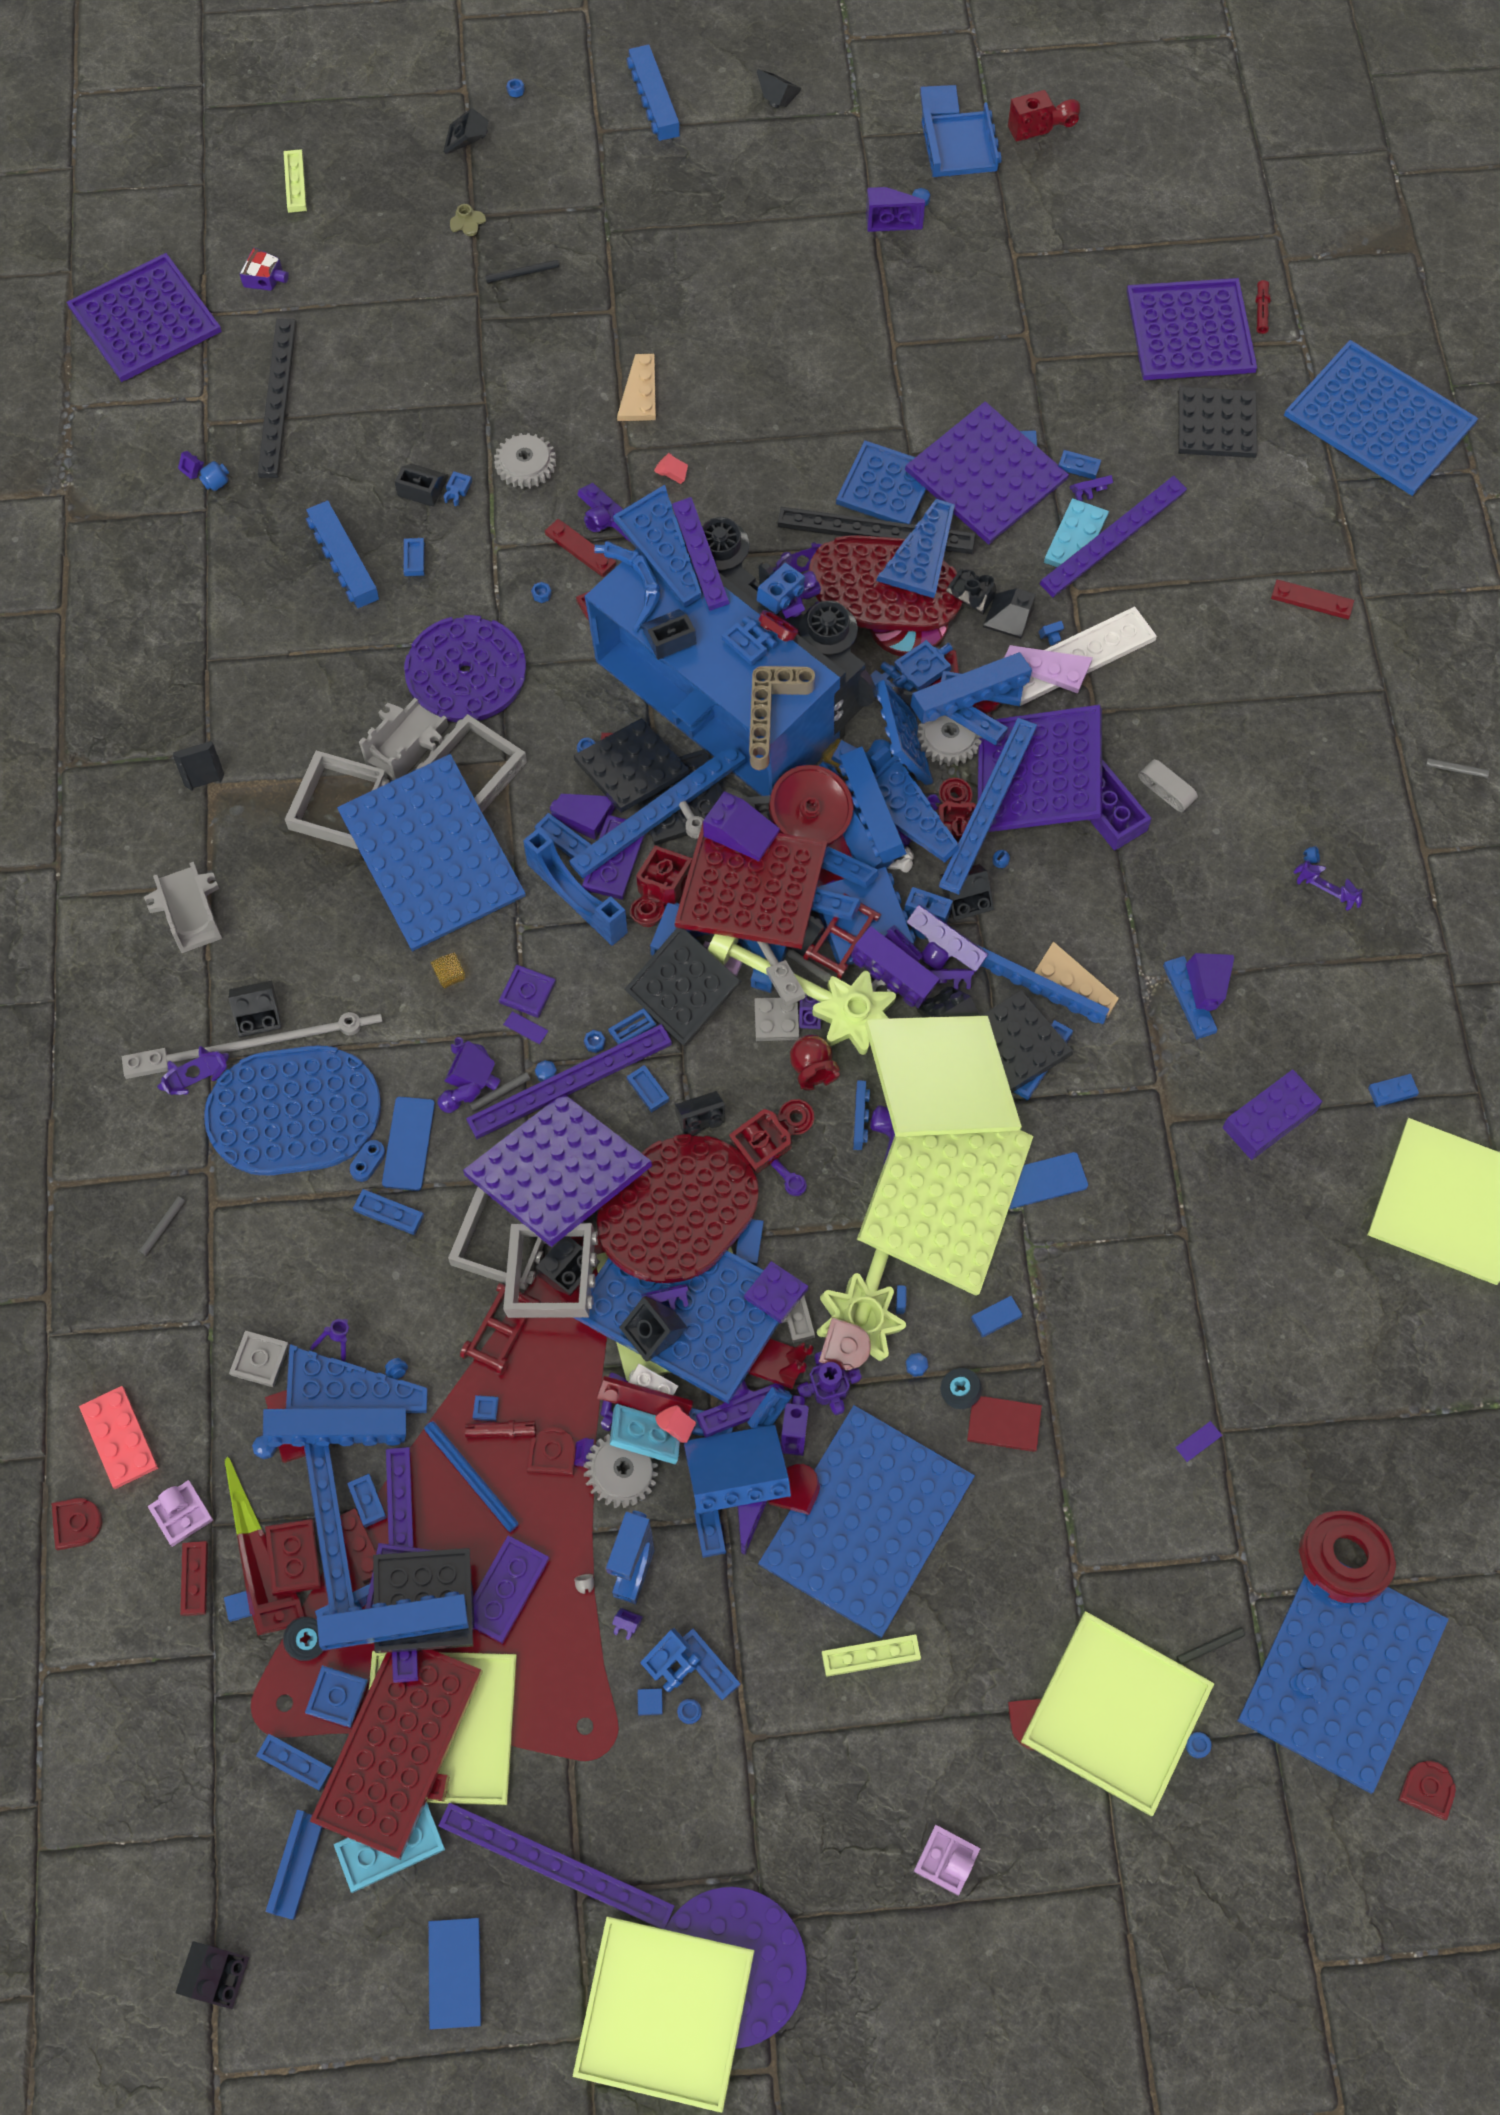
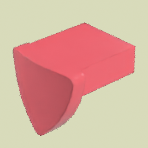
M668 453L659 462L654 471L681 484L685 481L688 465Z
M677 1405L665 1409L655 1417L658 1426L681 1443H687L696 1424Z

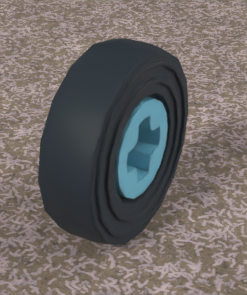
M958 1368L951 1370L944 1376L941 1381L940 1391L942 1398L949 1406L955 1409H966L977 1403L981 1397L982 1385L979 1377L973 1371L967 1368ZM963 1385H964V1387H965V1390H964V1391H962V1390H959V1391H958V1390H957V1386H963Z
M300 1617L293 1620L287 1626L283 1636V1644L291 1657L299 1661H309L318 1657L323 1652L319 1646L317 1619ZM304 1632L311 1637L307 1641V1645L300 1642V1638L304 1637Z

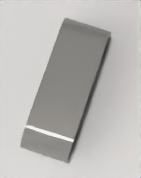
M1156 759L1152 760L1139 772L1140 780L1179 812H1183L1198 798L1197 792L1189 784Z

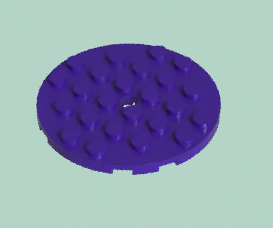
M464 615V618L456 619L449 617L432 624L417 636L411 644L412 648L409 654L406 655L404 665L405 679L412 698L418 699L419 704L427 711L439 717L445 716L447 721L458 722L467 714L477 721L498 714L515 700L523 687L526 677L524 651L516 636L504 625L495 620L481 619V616ZM463 666L471 667L469 672L460 671V668Z
M723 1887L706 1891L695 1896L678 1909L668 1922L665 1930L755 1950L736 2049L758 2044L778 2032L796 2010L806 1980L807 1967L804 1945L797 1927L788 1914L777 1903L763 1894L738 1887Z

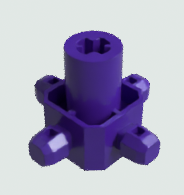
M821 1351L815 1354L816 1367H813L810 1373V1383L800 1384L797 1390L799 1396L804 1398L811 1397V1394H814L816 1402L821 1405L829 1404L832 1413L839 1415L844 1413L843 1399L849 1393V1383L859 1382L862 1378L861 1373L857 1368L847 1370L845 1373V1370L841 1369L834 1362H827L825 1364L819 1362Z

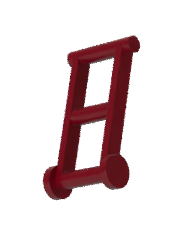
M861 903L858 911L869 918L857 937L836 926L839 918L834 917L816 946L813 944L809 946L803 959L808 961L811 958L836 972L838 974L837 978L841 980L849 967L846 963L851 956L855 944L867 931L873 920H879L881 914ZM830 932L852 944L840 964L818 953Z
M499 1283L496 1289L499 1293L473 1341L467 1340L463 1345L460 1357L466 1359L470 1356L496 1368V1374L502 1376L509 1363V1359L506 1357L527 1318H520L515 1328L493 1318L505 1296V1285ZM519 1291L518 1301L522 1303L541 1302ZM488 1326L510 1335L498 1359L476 1349Z

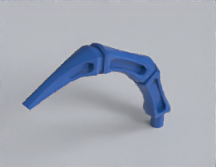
M606 541L605 545H595V553H604L606 558H613L626 563L640 575L644 583L645 602L633 627V630L637 632L641 627L640 624L647 620L659 602L661 588L645 556L639 552L622 548L610 541Z

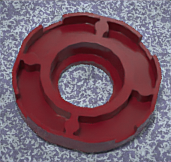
M1352 1511L1323 1513L1309 1524L1300 1539L1299 1554L1306 1577L1314 1587L1317 1584L1329 1593L1328 1597L1342 1603L1372 1601L1381 1595L1394 1577L1396 1561L1389 1538L1376 1523L1361 1514ZM1339 1538H1345L1357 1543L1367 1556L1366 1564L1356 1569L1342 1565L1334 1554L1333 1545L1335 1541Z

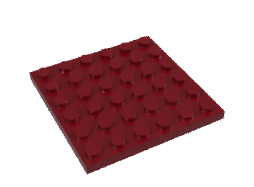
M702 823L676 915L675 927L802 949L825 858L827 841L778 833L760 861H757L704 837Z

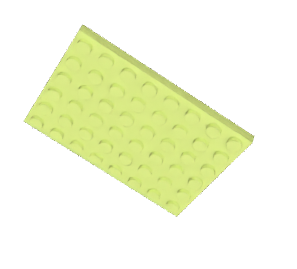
M1021 1130L895 1136L857 1240L975 1296L980 1294L1033 1136Z

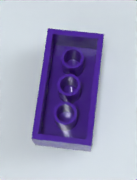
M1102 760V818L1089 819V821L1115 851L1148 831L1151 817Z
M871 926L855 944L850 956L860 968L865 967L870 971V975L875 980H882L887 984L886 987L891 992L900 994L904 997L905 1003L918 1009L939 981L937 976Z
M1292 1069L1229 1116L1224 1123L1223 1129L1252 1161L1316 1113L1323 1101Z

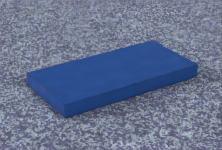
M480 1919L428 1921L429 2029L481 2026Z

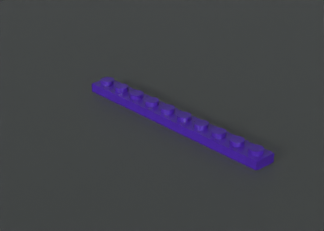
M1172 476L1044 577L1039 584L1054 598L1181 497L1187 488L1175 476Z
M661 1024L466 1118L467 1123L477 1140L547 1106L553 1100L563 1095H570L671 1046L672 1042Z
M410 1448L386 1449L389 1544L414 1548ZM417 1650L392 1652L393 1682L418 1681Z
M452 1803L448 1804L438 1825L442 1829L657 1928H666L675 1906Z

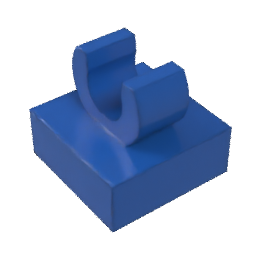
M1062 621L1043 626L1038 631L1040 638L1048 637L1050 646L1058 644L1061 641L1059 633L1064 629Z

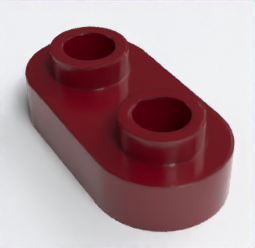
M763 610L758 619L763 628L774 631L778 634L777 637L785 642L794 640L798 633L794 626L770 611Z

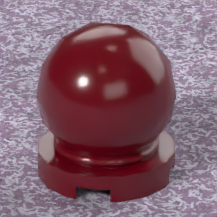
M806 1035L798 1038L790 1050V1063L799 1074L797 1080L803 1090H815L814 1086L823 1082L827 1086L840 1076L837 1062L832 1061L833 1055L830 1045L825 1039L817 1035Z

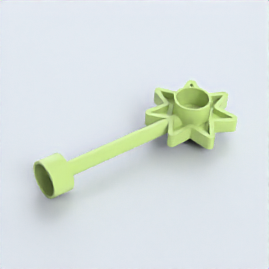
M714 935L708 950L724 965L732 957L767 975L766 968L771 966L768 960L738 946L739 938ZM863 971L851 986L831 976L827 985L828 990L794 974L805 994L820 1001V1003L813 1006L812 1014L831 1024L826 1039L827 1043L832 1046L849 1038L860 1054H866L870 1041L865 1022L867 1019H889L884 1012L894 1004L896 994L894 992H873L871 977L868 971Z
M876 1249L865 1282L861 1275L856 1273L849 1279L845 1294L826 1290L820 1296V1300L832 1317L861 1326L868 1333L871 1340L870 1355L882 1361L889 1355L886 1335L900 1332L906 1327V1323L887 1311L894 1293L893 1288L886 1287L878 1290L889 1254ZM832 1317L817 1330L818 1336H827Z

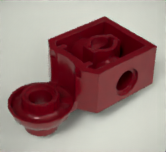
M1046 90L1013 98L1010 104L1008 128L1017 142L1049 133L1054 126L1059 124L1065 127H1072L1079 120L1080 103L1078 100L1069 99L1055 107Z
M955 777L949 778L941 784L939 797L943 804L939 805L936 812L944 826L948 828L954 839L959 843L976 804L970 803L973 794L969 784L963 779ZM950 793H956L959 798L952 797Z
M656 845L654 846L636 875L638 892L642 897L635 900L630 907V915L635 922L644 927H652L662 918L665 911L664 906H667V903L675 904L678 902L683 893L693 858Z
M793 1099L784 1103L780 1108L778 1116L772 1111L763 1109L729 1134V1137L738 1151L748 1161L754 1172L758 1174L774 1160L792 1149L791 1136L802 1134L810 1129L814 1122V1111L806 1101ZM798 1113L802 1115V1120L797 1123L790 1120L791 1116Z

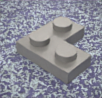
M803 1296L782 1322H787L793 1343L815 1338L806 1300Z

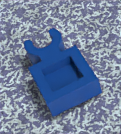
M453 471L446 485L445 503H448L449 499L454 498V506H457L460 502L459 495L465 497L472 483V477Z

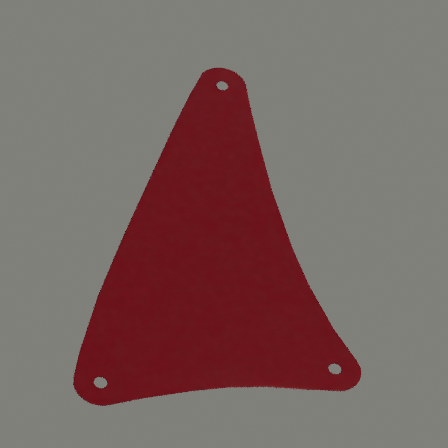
M597 1235L598 1245H594V1253H605ZM584 1236L571 1237L583 1247ZM597 1267L592 1272V1274H595V1277L598 1274ZM537 1275L532 1285H529L524 1294L540 1300V1303H579L580 1286L570 1296L554 1289ZM506 1315L502 1322L515 1328L520 1318H508ZM573 1317L527 1318L506 1357L509 1359V1363L502 1376L496 1374V1368L474 1359L428 1422L434 1421L517 1520L519 1525L516 1529L509 1532L423 1429L410 1447L414 1548L427 1550L470 1548L473 1596L508 1535L550 1558L503 1644L473 1629V1646L431 1650L441 1653L516 1654L511 1746L578 1761H591L600 1758L611 1749L616 1741L619 1727L604 1667L595 1587L591 1592L585 1589V1594L576 1589L574 1578L584 1574H592L594 1578L592 1535L594 1493L591 1494V1490L594 1487L586 1485L590 1478L584 1476V1473L589 1469L574 1465L573 1476L527 1472L529 1445L534 1437L533 1435L515 1436V1438H510L509 1436L465 1437V1423H495L494 1421L473 1420L475 1395L499 1397L496 1423L509 1422V1420H515V1422L535 1421L536 1434L546 1427L555 1426L563 1428L573 1438L575 1445L577 1441L584 1438L594 1439L593 1445H596L600 1399H597V1393L602 1383L607 1336ZM496 1329L481 1349V1352L498 1359L510 1335ZM387 1480L378 1492L387 1518L365 1528L376 1553L379 1543L389 1544ZM345 1545L352 1592L369 1585L371 1580L366 1583L362 1582ZM324 1572L320 1576L321 1588L312 1590L302 1606L304 1617L317 1619L315 1611L328 1605ZM304 1632V1637L300 1638V1642L307 1645V1641L311 1637ZM282 1639L259 1680L251 1699V1714L256 1725L264 1733L277 1738L349 1734L352 1728L308 1715L305 1711L323 1665L368 1680L356 1715L357 1718L369 1692L372 1651H375L374 1643L323 1650L318 1657L312 1660L299 1661L287 1653ZM281 1695H289L293 1700L291 1709L286 1712L278 1710L276 1706V1701ZM581 1718H589L593 1722V1730L588 1735H582L577 1731V1722Z

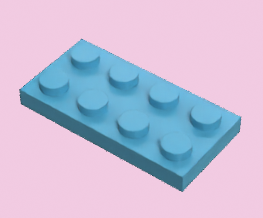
M1072 498L1045 556L1044 563L1058 567L1100 534L1109 511Z
M427 1802L424 1805L401 1860L349 1838L334 1844L352 1893L445 1850Z

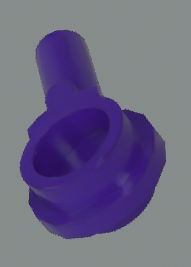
M778 1159L771 1163V1166L785 1180V1190L788 1194L800 1196L806 1191V1180L802 1176L790 1173Z

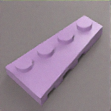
M1011 645L1005 657L1020 652L1032 668V677L1075 693L1079 692L1093 657Z

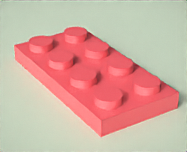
M123 1386L79 1406L114 1489L158 1469Z

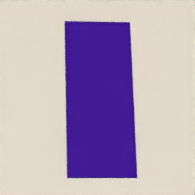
M513 1011L503 1024L538 1044L542 1042L548 1033V1030Z
M1210 1421L1175 1448L1185 1461L1188 1462L1219 1439L1222 1434Z

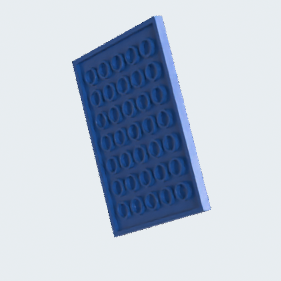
M1351 340L1348 341L1284 413L1285 417L1412 496L1478 420L1476 416Z
M451 754L337 807L411 951L425 946L526 896Z
M726 1251L710 1269L701 1275L675 1283H655L638 1279L621 1270L608 1258L595 1277V1287L591 1288L594 1305L590 1309L589 1317H573L639 1354L619 1327L642 1299L641 1294L686 1284L688 1291H686L688 1306L684 1307L683 1301L677 1297L674 1303V1311L685 1323L687 1329L673 1345L650 1361L727 1404L730 1403L779 1325L778 1321L744 1299L745 1293L764 1270L729 1251ZM668 1299L662 1302L663 1305L670 1308Z
M853 1405L814 1470L819 1478L820 1491L810 1515L790 1510L758 1565L882 1639L975 1475Z
M1304 1574L1237 1721L1372 1794L1449 1619L1389 1587L1380 1596L1369 1602H1338L1329 1598L1330 1594L1317 1584L1314 1587ZM1304 1670L1316 1672L1321 1679V1688L1313 1695L1303 1694L1296 1685L1297 1676Z

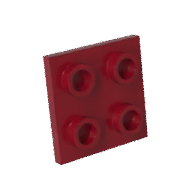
M769 1339L750 1369L749 1374L793 1389L798 1375L806 1370L807 1365L803 1361L807 1355L812 1354L813 1346L810 1345L807 1349L805 1348V1343H801L795 1348Z

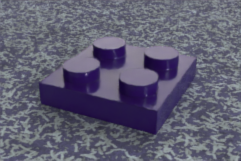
M771 1261L745 1293L744 1299L779 1323H782L807 1292L808 1285Z

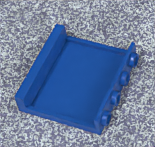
M984 103V110L982 112L931 116L930 108L922 110L921 123L932 177L997 171L998 163H1001V152L997 151L998 139L994 137L995 125L991 123L992 111L988 110L987 103Z
M886 867L878 869L879 876L867 888L847 879L817 887L818 889L841 895L845 893L850 897L859 899L861 903L881 914L878 921L873 920L870 925L885 936L888 933L887 930L895 925L914 944V932L912 929L909 930L907 926V914L900 907V895L894 891V879L892 874L887 872ZM857 911L853 921L839 918L836 926L857 937L869 917ZM819 913L824 930H826L834 916ZM830 932L827 938L836 963L840 964L852 944ZM850 957L846 964H853V958Z
M775 1425L693 1439L684 1443L697 1513L791 1496L789 1478Z

